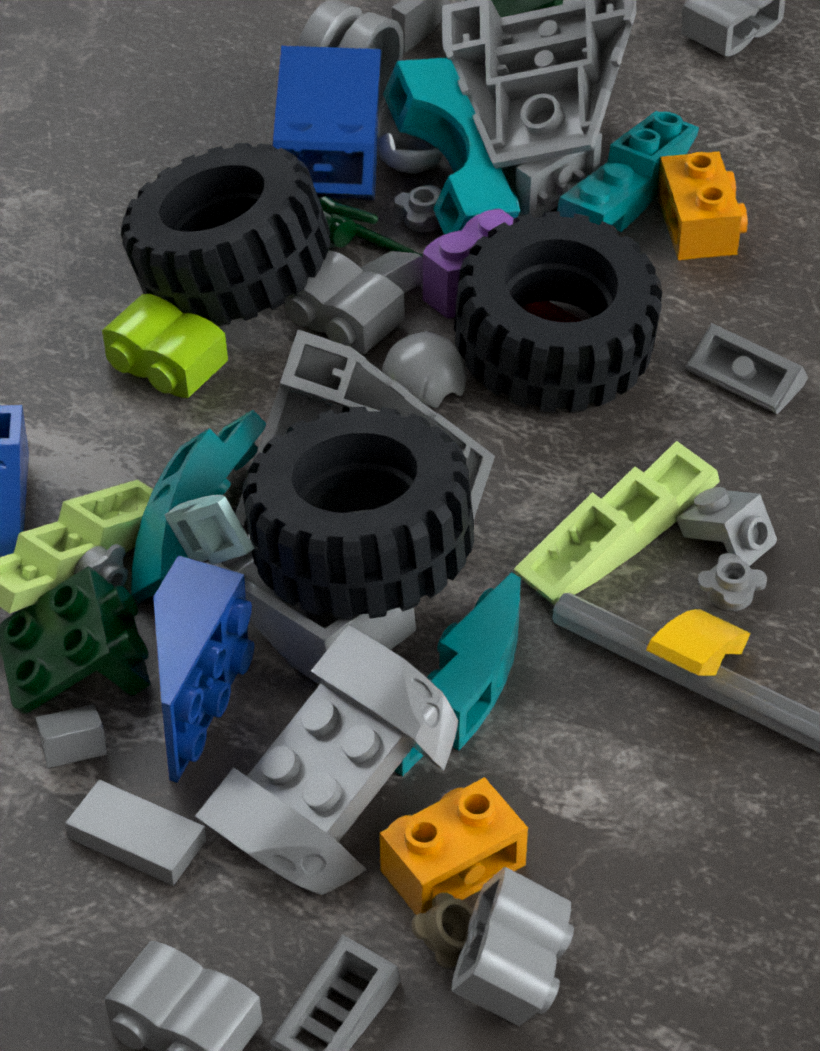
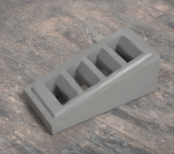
M342 934L269 1042L271 1047L278 1051H315L295 1039L301 1030L304 1029L328 1043L324 1051H349L401 982L397 966ZM348 972L369 983L364 992L343 980ZM333 991L356 1003L350 1012L327 999ZM318 1009L342 1023L337 1032L312 1018Z

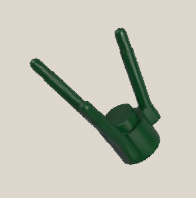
M327 196L319 199L330 229V248L344 247L356 235L388 251L420 254L353 221L376 224L378 222L377 215L339 204Z

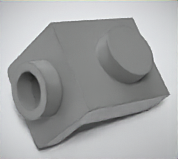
M723 487L711 488L698 494L694 499V504L676 518L683 537L724 542L728 553L740 556L741 560L749 566L777 542V537L762 497L758 493L728 491Z

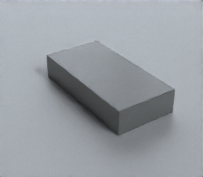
M100 779L65 823L67 838L172 886L175 885L206 842L205 826Z

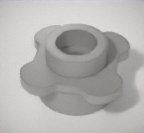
M434 185L414 188L410 193H400L395 197V206L404 211V222L408 228L417 232H431L440 227L433 210L441 193L439 187Z
M118 544L112 545L108 550L102 546L91 548L77 563L74 575L90 566L113 586H124L129 573L123 566L125 549Z
M733 553L720 555L716 566L710 571H702L698 576L699 588L708 592L710 601L716 607L726 611H738L748 607L753 600L754 591L763 590L767 584V576L763 571L751 569L746 562L741 560L740 556Z

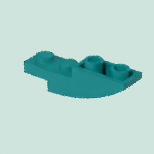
M653 112L611 143L608 161L559 197L557 212H560L562 217L573 218L574 213L589 216V222L600 225L603 221L614 226L617 231L622 232L657 196L660 157L687 154L698 135L699 127L684 122L679 115L672 112Z
M253 409L225 426L218 435L208 428L184 443L164 468L153 488L143 513L135 544L131 595L139 603L157 592L178 555L189 558L164 515L178 504L200 497L223 495L231 486V482L226 478L233 469L235 471L241 469L256 455L259 447L254 442L265 430L267 423Z
M512 572L496 588L485 590L477 600L474 609L459 623L454 622L445 629L437 645L439 669H435L427 676V679L444 693L458 719L452 746L458 751L474 735L493 709L506 684L514 661L518 641L521 577ZM413 747L394 772L403 777L423 755Z

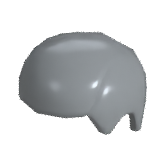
M387 104L379 110L378 157L388 167L404 173L417 174L435 168L443 157L440 150L419 137L399 132Z
M424 331L399 340L389 350L382 367L384 374L409 390V393L425 405L433 408H438L443 398L449 393L454 392L457 396H462L465 391L467 372L462 356L448 338L432 332Z

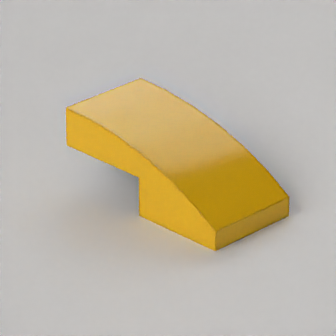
M693 609L675 617L650 639L646 651L698 676H716L725 654H742L751 633L701 609Z

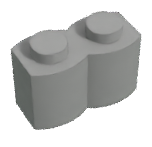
M686 0L681 12L683 18L681 34L724 56H732L743 50L754 37L766 35L781 22L784 17L785 0Z
M328 250L326 259L323 261L322 267L315 278L309 277L307 285L297 295L292 293L285 298V311L295 324L301 327H308L313 331L325 332L331 341L352 347L358 353L365 354L405 320L404 292L388 278L375 272L363 271L346 256Z
M504 866L483 885L476 900L469 922L468 938L455 968L452 992L517 1026H521L536 1013L544 1014L552 1005L559 989V979L554 977L557 960L567 950L574 933V926L569 924L571 901Z
M150 941L104 998L112 1033L123 1044L136 1050H140L144 1046L153 1051H242L263 1023L260 998L252 990L223 973L204 969L200 964L179 950L156 941Z

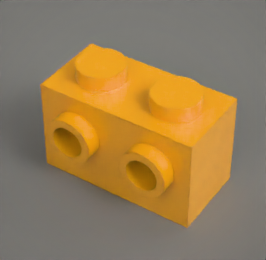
M695 152L692 154L660 157L657 197L677 259L687 260L737 255L740 234L747 232V211L744 203H737L735 176L733 171H726L720 152Z
M484 777L465 788L459 787L449 791L440 801L414 815H405L396 819L386 830L380 832V871L415 915L426 913L432 907L433 897L439 893H449L454 898L463 900L480 891L483 885L504 866L513 871L525 866L528 827Z

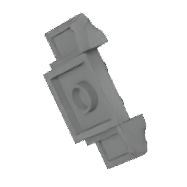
M349 624L311 670V673L321 684L250 773L245 776L233 767L195 815L199 820L290 882L320 895H324L342 886L367 870L339 841L410 750L414 747L444 771L458 725V719L441 690L403 657Z

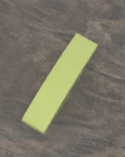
M676 441L645 472H642L635 466L602 499L592 492L514 568V572L524 582L555 605L564 593L575 595L602 579L677 522L676 518L694 504V499L698 494L714 488L720 482L718 472L707 462Z
M137 479L66 500L62 503L57 522L19 533L14 553L0 557V607L8 613H13L35 604L39 597L72 577L81 557L93 547L102 546L108 550L112 545L118 544L125 549V553L133 549L136 544L142 516L153 489Z

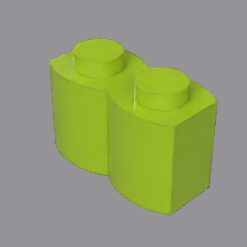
M140 295L102 329L106 358L116 370L122 373L129 372L137 377H147L157 390L177 397L189 398L228 361L226 336L218 326L201 316L182 313L176 306L156 295Z

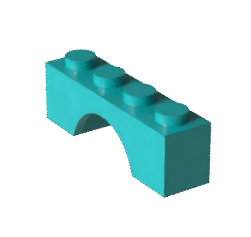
M448 58L397 61L383 96L399 132L419 137L438 148L450 163L454 173L448 176L433 208L444 235L455 231H462L466 223L473 217L493 209L501 208L514 219L518 217L520 213L518 198L511 191L502 168H495L492 164L472 117L476 114L468 95H463L457 82L460 78L452 60H448Z

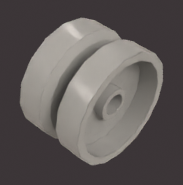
M328 0L320 4L310 16L300 35L297 46L381 49L380 110L386 103L383 92L397 61H402L404 38L403 30L398 21L372 12L363 14L362 10L358 7L338 0Z

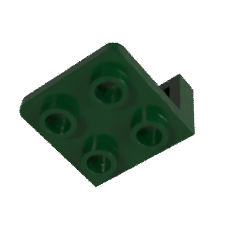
M87 566L39 597L35 604L20 609L1 622L0 648L11 703L15 709L23 714H27L96 670L130 696H134L151 685L145 663L149 656L148 650L138 634L134 618L138 614L137 605L133 597L123 586H113L90 566Z

